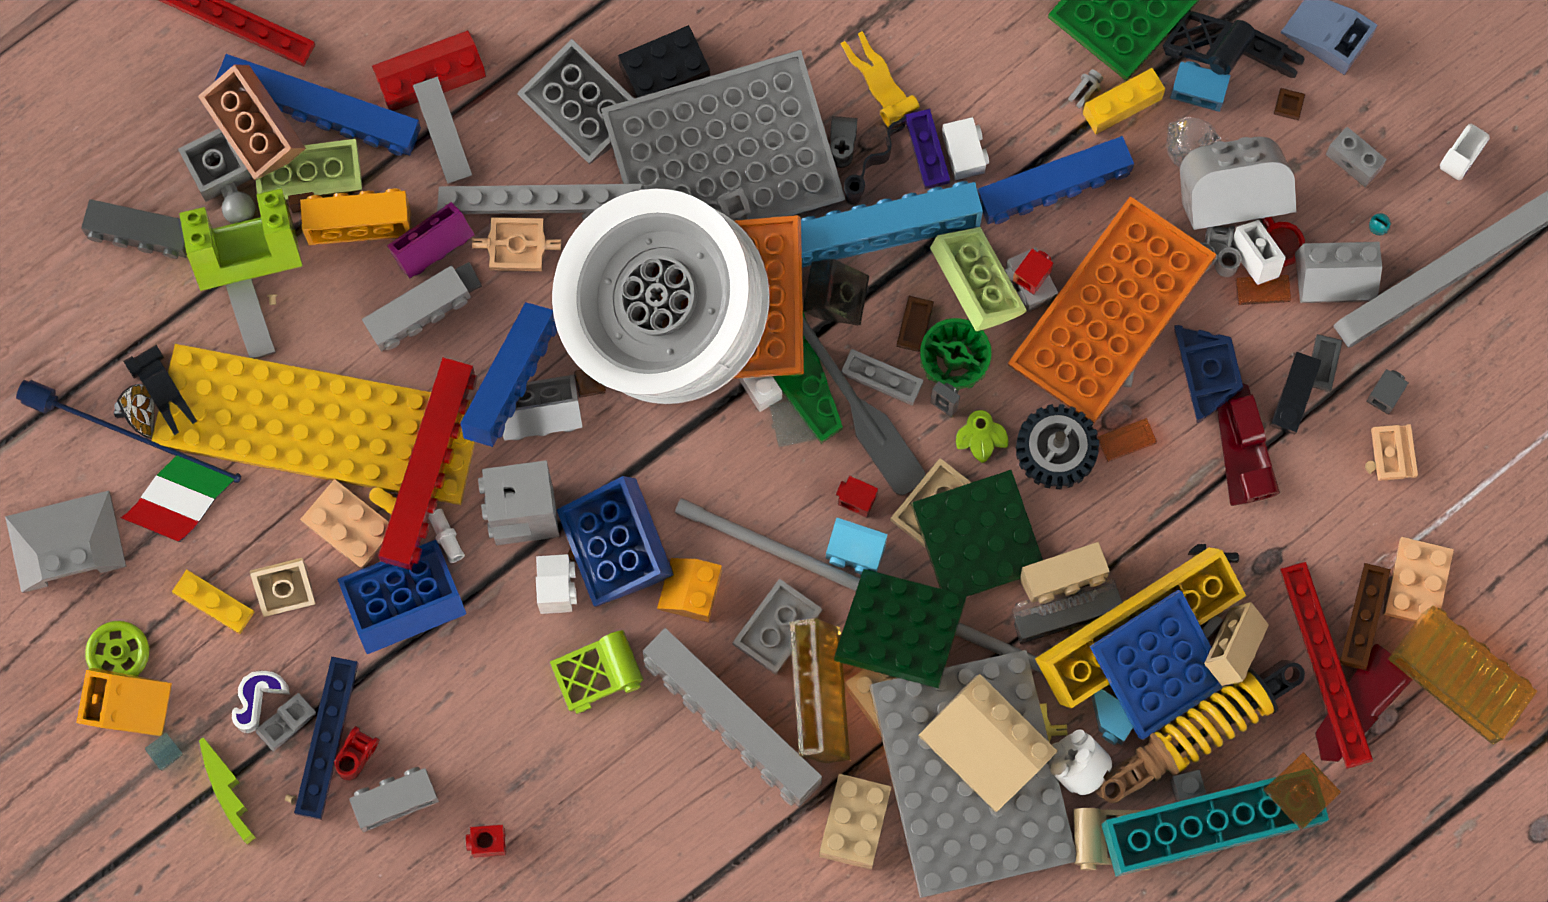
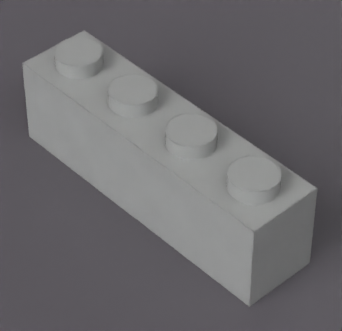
M451 265L366 316L362 321L381 352L385 349L391 350L400 344L401 339L408 335L409 337L417 335L426 324L430 322L436 323L445 317L446 312L453 308L457 310L466 305L467 300L471 296Z

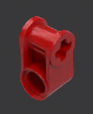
M355 726L349 733L344 746L334 761L338 775L344 780L357 778L366 762L375 752L380 739L377 737L371 738L361 732L359 727ZM347 760L353 761L355 766L351 771L345 772L341 770L343 762Z

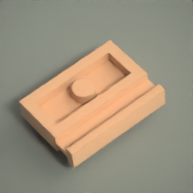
M1411 424L1406 426L1373 427L1371 434L1378 481L1409 477L1416 478L1418 471Z

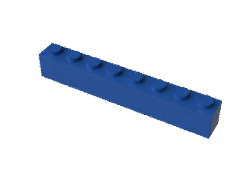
M229 54L225 55L215 81L234 64L250 65L280 111L290 114L293 119L303 123L306 120L316 123L315 125L325 131H330V129L339 131L340 135L348 139H354V137L362 139L365 144L372 147L383 146L388 148L389 152L398 156H402V154L411 155L421 130L418 119Z

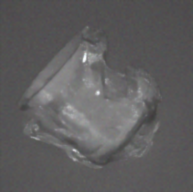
M1184 117L1169 123L1167 126V153L1173 163L1181 167L1182 161L1192 150L1221 141V137L1216 133L1215 128L1210 123L1199 118Z

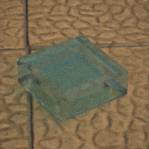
M164 733L145 748L161 771L183 755L167 733Z

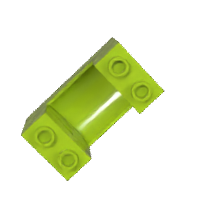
M282 188L256 194L260 218L213 229L205 207L179 213L186 253L200 291L303 266L294 223Z

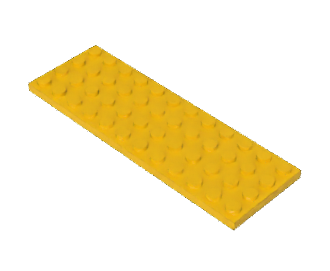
M175 344L168 374L197 422L192 424L176 405L169 402L170 411L179 433L173 434L161 412L158 411L151 441L180 452L332 481L335 479L338 482L368 488L379 487L384 491L399 493L431 392ZM463 414L461 415L459 424L461 423V421H462V419H463V417H464ZM462 428L459 438L454 439L451 446L454 449L451 463L445 464L443 471L446 474L442 489H437L435 496L438 501L457 505L462 504L475 446L474 441L464 439Z

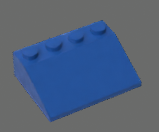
M622 476L556 509L594 607L653 586L674 575L636 478Z
M436 539L419 546L422 549L421 557L418 564H413L412 570L378 562L337 579L367 655L467 614Z

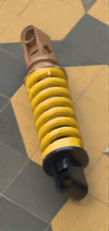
M1281 660L1260 675L1249 668L1247 676L1243 681L1237 684L1233 683V686L1225 685L1221 689V694L1213 693L1209 697V702L1203 700L1197 705V710L1190 708L1186 711L1185 717L1178 716L1174 719L1173 725L1166 724L1161 729L1162 734L1157 731L1147 737L1148 745L1144 746V748H1137L1134 756L1125 759L1104 775L1105 782L1095 790L1096 794L1107 802L1117 803L1132 792L1144 787L1152 779L1157 782L1161 779V775L1167 772L1172 776L1179 775L1190 763L1187 758L1196 763L1199 761L1198 751L1201 750L1205 755L1211 753L1210 743L1213 742L1215 746L1221 747L1223 745L1221 736L1225 735L1228 739H1233L1235 733L1231 727L1232 724H1235L1239 731L1244 732L1247 729V725L1243 717L1246 716L1252 724H1256L1259 722V717L1255 712L1257 709H1259L1258 712L1261 716H1269L1276 713L1278 706L1275 700L1303 682L1305 678L1303 667L1289 660ZM1292 667L1293 675L1290 679L1286 680L1285 671L1287 668ZM1113 782L1115 785L1114 792L1106 795V786Z

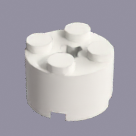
M1078 729L1059 742L1052 744L1058 752L1048 762L1051 767L1049 770L1069 792L1086 795L1097 790L1105 782L1103 777L1107 770L1110 772L1112 760L1110 755L1089 734Z

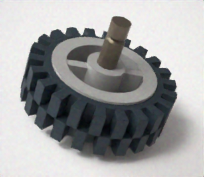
M1053 404L1047 405L1046 409L1041 407L1036 410V413H1031L1021 425L1016 441V457L1020 461L1019 466L1021 470L1024 469L1026 471L1025 475L1028 478L1032 477L1035 479L1034 483L1038 485L1040 483L1045 484V488L1049 489L1051 486H1055L1056 489H1062V486L1070 488L1073 487L1074 483L1077 482L1079 484L1082 482L1084 477L1090 474L1099 453L1098 433L1092 427L1093 422L1090 419L1087 420L1085 418L1086 414L1082 411L1077 413L1075 411L1076 408L1070 406V409L1064 408V404H1059L1058 407H1053Z

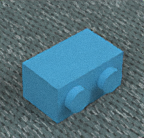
M1192 61L1180 62L1170 99L1220 112L1231 75L1216 74L1211 69L1200 67L1198 63Z

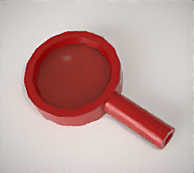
M1272 217L1260 218L1267 228V232L1286 257L1283 266L1286 267L1296 262L1295 252L1305 244L1302 231L1296 225L1289 222L1275 223Z

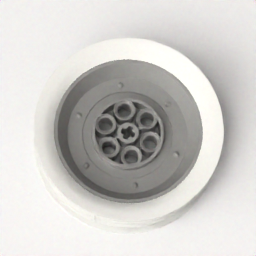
M645 189L612 199L596 209L579 225L568 240L557 264L552 290V305L561 341L574 362L586 374L609 388L623 392L641 401L657 404H678L702 398L718 390L734 378L754 354L765 329L769 311V283L765 265L757 247L748 234L735 221L691 195L669 189ZM659 266V274L656 277H653V269ZM683 273L682 282L676 284V277ZM641 285L640 293L634 296L635 287ZM688 298L687 307L681 310L682 301ZM645 310V318L642 321H639L638 317L640 312ZM669 316V325L663 328L662 322Z

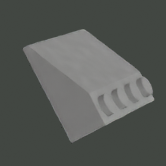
M573 39L517 93L589 164L612 148L601 108L634 99Z

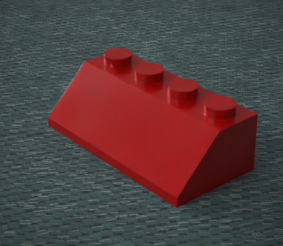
M468 30L372 65L386 105L392 111L418 102L413 87L417 83L438 77L442 91L445 93L486 77L483 63Z

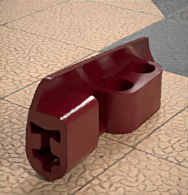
M1243 383V390L1217 409L1231 506L1256 502L1280 494L1265 444L1266 436L1253 394L1250 392L1249 386Z
M1374 644L1371 649L1367 669H1357L1348 683L1364 734L1379 719L1378 717L1415 679L1414 674L1401 661L1379 644ZM1327 714L1315 732L1321 761L1339 762L1342 759V754Z

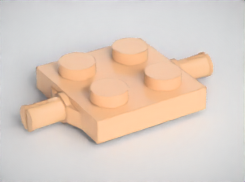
M491 217V230L488 238L472 237V249H488L490 270L542 271L545 250H561V239L552 240L545 238L543 218Z

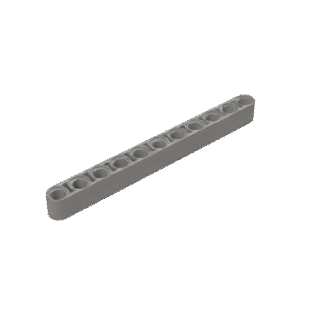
M1548 191L1336 322L1333 327L1347 347L1350 348L1547 226Z

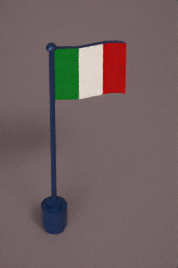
M23 380L18 388L16 399L20 400L21 404L42 413H47L48 410L52 411L55 407H58L175 455L155 476L138 502L126 514L120 517L128 522L180 542L196 528L215 499L233 482L238 483L241 480L239 473L235 475L57 402L58 396L55 395L56 390L34 380Z

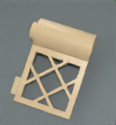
M1074 809L1075 865H1080V870H1096V865H1112L1111 858L1107 856V844L1101 824L1106 821V816L1120 817L1144 810Z

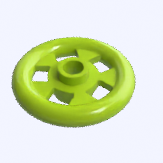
M125 621L105 623L98 627L88 639L85 650L87 665L89 669L97 668L104 670L102 666L107 661L115 665L112 672L138 676L148 662V640L144 633L132 623ZM121 631V639L110 640L111 632ZM135 639L138 649L131 652L127 642ZM98 643L106 644L103 651L104 655L96 654ZM116 647L121 648V653L118 656H113V649ZM131 658L135 664L126 671L122 665Z

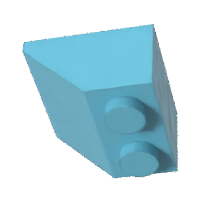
M836 518L826 551V559L830 560L829 563L836 567L844 568L846 565L855 568L854 571L860 575L863 569L877 572L886 548L888 534Z

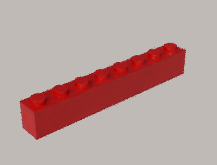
M442 357L378 556L381 562L412 570L413 564H418L422 549L419 548L421 539H426L429 532L430 524L427 523L429 514H434L437 507L438 499L435 496L437 489H442L445 482L446 474L443 473L445 464L451 463L454 449L451 446L453 440L459 438L461 432L459 421L461 415H465L470 403L467 396L469 390H474L478 376L475 375L473 365Z

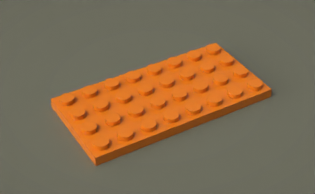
M1130 196L1010 359L1008 366L1069 408L1070 406L1076 408L1075 411L1077 413L1082 411L1086 414L1085 418L1087 420L1090 419L1095 424L1216 258V254Z

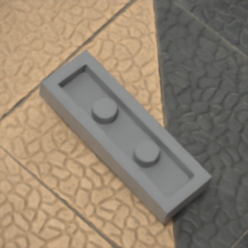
M851 349L841 370L845 377L912 406L924 382L923 379Z

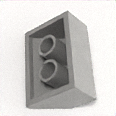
M1380 242L1305 243L1295 252L1300 303L1371 301L1378 296L1382 272Z
M574 375L527 382L525 394L523 397H519L514 415L511 418L509 417L505 423L504 441L521 440L524 437L535 435L546 436L559 431L571 432L577 428H583Z

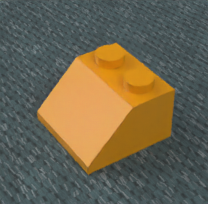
M671 558L670 566L674 575L664 581L657 610L709 623L722 575V565L699 559Z

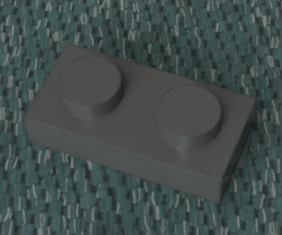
M938 381L932 389L930 403L952 418L959 406L960 396L958 395V390L949 383L942 384Z

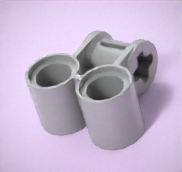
M1221 226L1207 227L1205 241L1201 242V244L1214 252L1216 258L1206 271L1212 265H1215L1217 273L1223 277H1231L1237 272L1241 262V255L1236 249L1231 247L1235 226H1230L1229 228ZM1229 258L1234 262V265L1225 266L1222 263V259Z

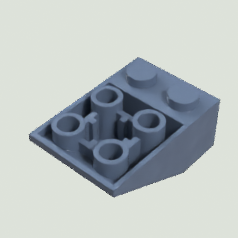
M1304 0L1282 29L1281 34L1345 75L1373 37L1378 25L1356 10L1333 1Z

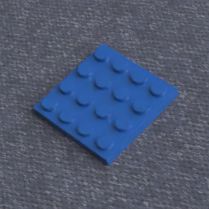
M1180 590L1173 592L1090 646L1138 738L1142 740L1224 687L1204 664L1212 647L1183 592Z

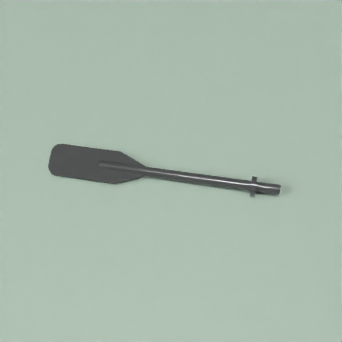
M803 317L804 337L850 403L857 439L891 489L898 495L908 494L926 476L924 469L888 416L856 395Z

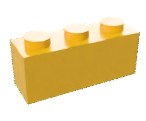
M1150 68L1086 102L1083 115L1096 135L1162 100L1165 87L1154 69Z

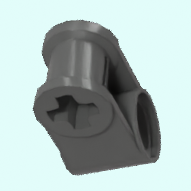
M832 116L830 149L835 166L838 168H845L852 163L858 118ZM843 150L844 154H839V151Z

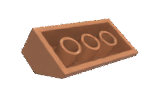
M234 64L198 96L254 180H258L287 165L306 149L250 65Z

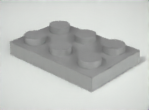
M779 579L732 643L749 657L777 675L823 612V609Z

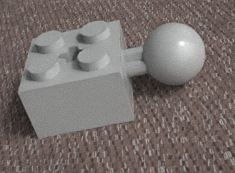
M220 128L178 149L205 202L222 194L224 197L222 213L228 222L235 224L253 218L255 214L253 199L246 193L238 192L236 188L251 180L252 177ZM217 162L218 165L213 166L212 163Z

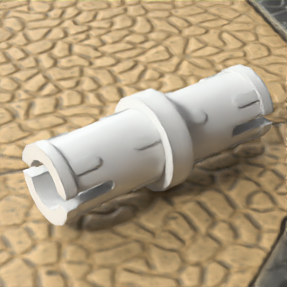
M437 509L434 514L430 513L428 517L436 533L435 539L437 543H441L450 563L457 562L465 556L455 537L457 533L454 528L450 527L444 511Z

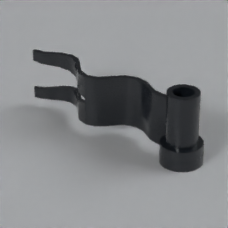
M907 116L893 122L889 126L886 137L887 150L881 153L870 154L866 157L861 176L850 175L846 178L844 191L846 193L845 199L849 204L855 205L859 203L861 195L864 193L866 169L871 165L884 164L889 160L892 148L890 136L903 130L905 123L898 128H893L903 123Z
M154 345L134 358L131 356L123 362L134 379L139 376L173 434L176 435L179 431L172 417L169 402L176 405L192 424L196 423L197 420L160 360L164 359L163 354L158 346Z

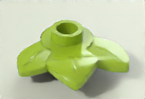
M983 410L972 412L967 419V425L960 428L956 435L957 449L970 447L973 456L981 463L986 462L990 458L994 446L1007 448L1009 443L1005 428L998 423H994L992 416ZM977 419H984L985 426L983 428L976 426Z

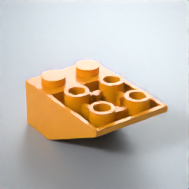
M97 668L87 669L76 723L162 736L172 683Z

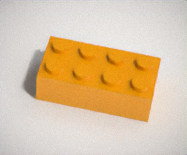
M397 188L388 189L384 193H375L374 191H362L359 195L337 193L333 197L325 198L320 195H311L307 199L300 200L302 230L308 245L399 238L412 229L411 207L406 191H401Z

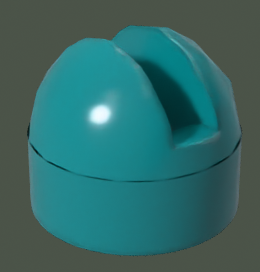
M1383 213L1375 214L1369 222L1370 231L1379 236L1386 234L1391 226L1389 217ZM1375 219L1381 220L1382 222H1384L1385 224H1387V226H1385L1384 224H1382L1381 222H1379V221H1377V220H1375Z

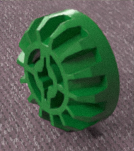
M950 318L940 321L927 331L922 340L920 349L921 368L923 367L929 381L932 380L936 384L938 381L942 384L949 383L958 391L967 387L970 389L974 387L975 383L985 377L991 361V344L983 330L975 331L969 320ZM966 346L970 349L972 355L968 353ZM955 352H958L960 354L959 357H957L955 360L952 359L951 355H954ZM937 356L943 359L945 366L948 368L946 373L939 368ZM962 368L968 370L960 376L950 375L952 370L956 371Z

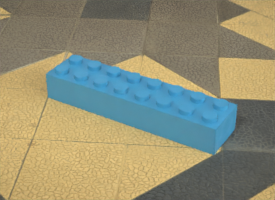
M961 181L955 183L953 187L946 189L935 187L928 190V193L920 195L909 193L902 196V199L894 201L892 199H883L872 206L861 204L852 207L850 211L846 212L834 210L828 212L824 217L815 218V216H808L802 218V268L937 237V235L980 227L983 210L975 182Z

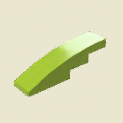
M201 738L199 743L202 757L214 793L233 827L243 841L249 844L256 837L240 818L248 810L231 790L240 782L204 738Z

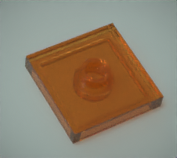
M1304 752L1263 789L1300 830L1307 826L1341 793Z

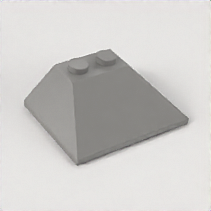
M110 491L5 516L22 593L48 587L47 581L94 569L103 573L127 567Z

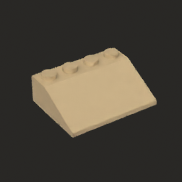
M981 674L974 677L918 735L995 812L1008 802L1058 752Z

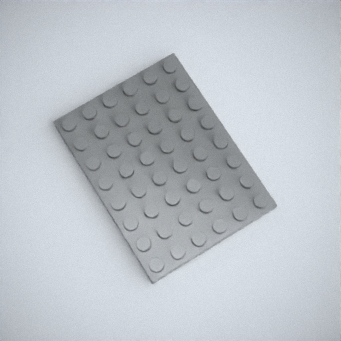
M801 50L601 108L623 184H642L644 190L669 189L679 191L705 202L721 213L722 210L717 197L742 188L753 219L793 216L846 200Z
M1026 650L946 667L939 689L901 678L869 685L920 898L1076 862V850L1059 781L1050 772L1049 769L1051 767L1048 762L1008 802L995 812L918 736L974 677L981 674L1049 742Z

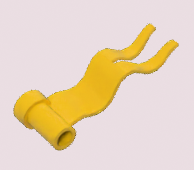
M863 31L858 33L864 53L874 66L860 60L845 41L840 44L852 65L862 72L874 98L882 105L883 108L880 110V115L886 126L889 127L893 122L900 120L906 114L919 109L920 106L913 95L906 97L904 92L896 85L890 75L886 62L880 55L874 52Z

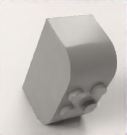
M1242 137L1235 141L1215 142L1212 145L1201 146L1192 150L1182 161L1180 167L1182 205L1194 230L1296 212L1294 174L1281 148L1270 138Z

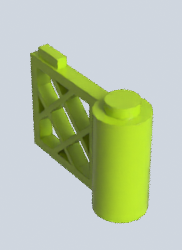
M624 630L610 633L599 641L550 661L570 712L575 710L576 714L591 709L590 703L617 691L625 690L626 693L635 691L641 687L640 683L644 680ZM596 649L600 657L596 668L583 664L586 654ZM580 656L579 661L573 660L574 658ZM567 661L577 664L571 679L562 676L558 665ZM602 665L604 667L605 672L600 670ZM581 666L594 671L588 686L575 681ZM598 673L608 677L611 684L610 688L603 691L592 688ZM564 680L569 682L568 687H566ZM573 684L587 689L583 699L575 703L572 702L570 697ZM591 691H593V692L596 693V694H593V695L589 696V694H590Z

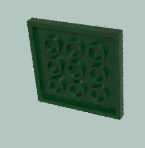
M1012 470L911 503L940 589L963 594L968 597L1021 579L1023 567L1043 561Z
M863 569L835 652L834 661L939 689L967 596Z

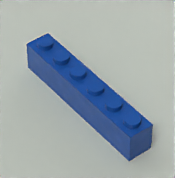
M1123 136L978 188L977 191L983 215L987 224L993 222L995 224L1004 223L1012 215L1018 213L1020 216L1032 212L1034 207L1042 204L1044 207L1053 205L1061 197H1075L1082 193L1083 189L1089 187L1092 189L1099 188L1105 185L1106 181L1113 178L1116 180L1124 179L1132 172L1134 162Z
M525 302L460 423L464 439L493 447L496 440L502 437L505 423L509 417L511 418L514 415L519 397H523L525 394L527 382L530 377L535 375L540 357L545 356L550 338L554 337L557 333L552 309Z

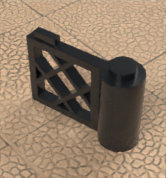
M1190 10L1176 25L1164 43L1163 49L1167 56L1180 59L1182 56L1210 65L1214 73L1227 75L1233 70L1255 37L1256 32L1249 23L1243 20H1235L1231 23ZM1190 20L1200 22L1201 24L1191 29L1186 28ZM1214 28L1223 29L1221 33L1209 36L1208 30ZM1202 32L1205 33L1206 38L1192 42L1190 36ZM1183 38L1188 40V44L1182 46L1174 45L1177 40ZM1209 44L1210 49L1206 54L1196 52V48Z

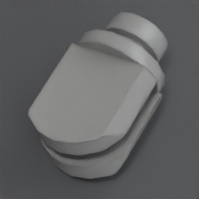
M1091 69L1088 75L1082 74V82L1068 100L1072 102L1084 86L1087 85L1089 87L1088 91L1076 104L1080 109L1094 91L1098 92L1101 89L1099 83L1104 79L1103 76Z

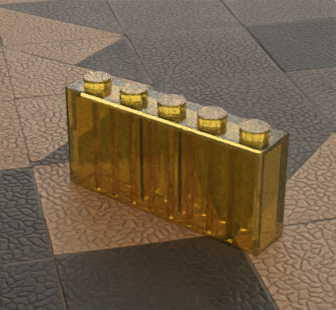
M1433 605L1423 611L1388 658L1492 745L1504 739L1538 692L1532 687L1528 679L1517 675L1511 670L1510 665L1506 661L1494 656L1485 644L1477 642L1472 638L1466 628L1455 624L1448 618L1444 610Z
M816 618L790 622L799 756L825 764L850 760L843 663L834 661L835 652L841 637L840 628Z

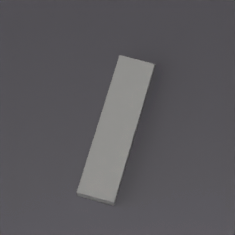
M438 77L413 85L447 184L471 176L472 173Z

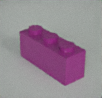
M450 202L388 244L387 247L400 269L409 278L421 274L425 268L435 261L443 259L447 253L456 247L464 245L469 238L474 236V233L461 211Z

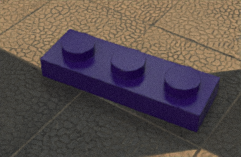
M930 109L906 114L907 119L905 121L924 189L949 184L950 177Z

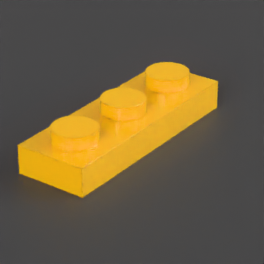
M187 569L172 590L173 594L239 635L255 613L249 607Z

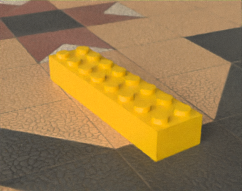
M1207 548L1035 658L1059 704L1073 708L1109 685L1090 646L1177 590L1183 592L1199 625H1202L1244 598L1246 594L1223 550Z

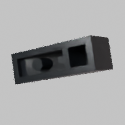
M1296 352L1271 420V427L1294 435L1297 433L1322 360Z

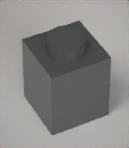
M1386 369L1366 402L1389 415L1409 382L1405 380L1401 373Z
M1200 769L1176 775L1170 779L1176 802L1207 795Z

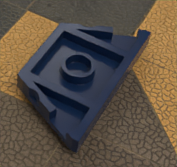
M1174 325L1196 422L1199 423L1243 390L1232 338L1220 334L1212 335L1203 330L1185 329L1182 325Z

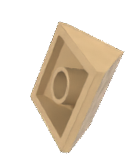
M303 558L250 570L263 617L315 604L308 568Z

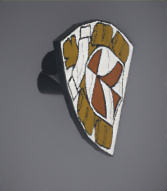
M143 384L129 386L117 399L114 405V416L117 419L125 418L137 433L152 439L154 432V401Z

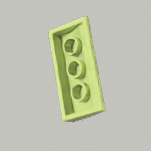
M356 139L304 145L306 149L290 163L256 180L257 194L282 188L286 200H288L289 195L309 192L323 196L362 191L358 142Z
M981 227L937 235L930 249L975 331L1002 324L1026 312L1023 302Z

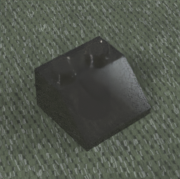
M835 259L811 262L803 312L821 320L861 325L869 275Z

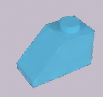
M1101 689L1091 696L1098 729L1103 733L1102 738L1113 745L1118 743L1122 746L1133 726L1119 700Z

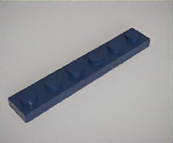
M331 656L294 811L295 815L322 820L335 766L334 761L337 757L359 663L357 661Z

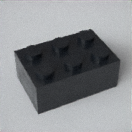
M689 25L618 55L619 66L634 98L710 76V68Z

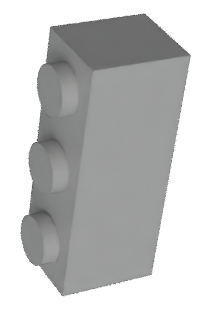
M415 767L404 772V777L396 780L394 777H390L379 782V787L371 790L369 787L354 792V797L349 798L360 829L366 832L438 803L439 800L425 768L420 770V767Z

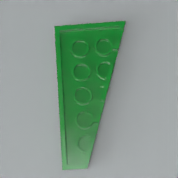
M803 335L804 374L773 376L784 396L822 444L841 431L843 426L820 359Z

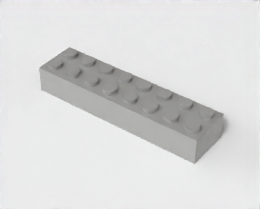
M666 628L643 650L644 667L654 677L659 674L665 682L663 685L673 695L679 693L684 700L683 704L692 713L698 711L702 715V722L712 732L717 729L723 737L721 740L731 750L737 748L741 752V759L751 769L756 766L761 771L762 775L760 777L770 787L776 785L780 789V796L790 806L795 803L800 808L822 785V776Z

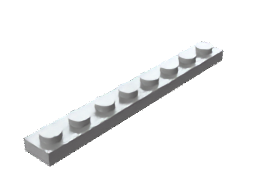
M642 184L439 187L437 211L452 202L462 214L593 213L612 199L630 192L644 190Z

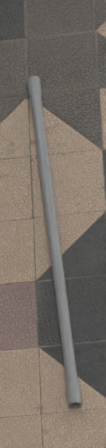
M681 498L678 502L675 513L695 522H701L854 591L857 589L860 578L706 511ZM959 622L956 632L958 637L999 655L1023 651ZM1027 652L1031 669L1042 673L1035 660L1037 656Z

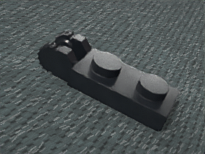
M1254 29L1256 35L1243 55L1275 71L1277 69L1287 77L1295 78L1298 71L1281 60L1284 56L1287 60L1302 65L1305 60L1304 56L1288 48V45Z

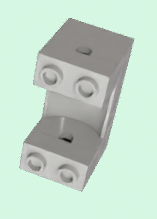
M547 460L482 469L483 477L478 478L480 494L485 493V504H481L483 520H488L489 538H494L496 546L559 537L554 490Z

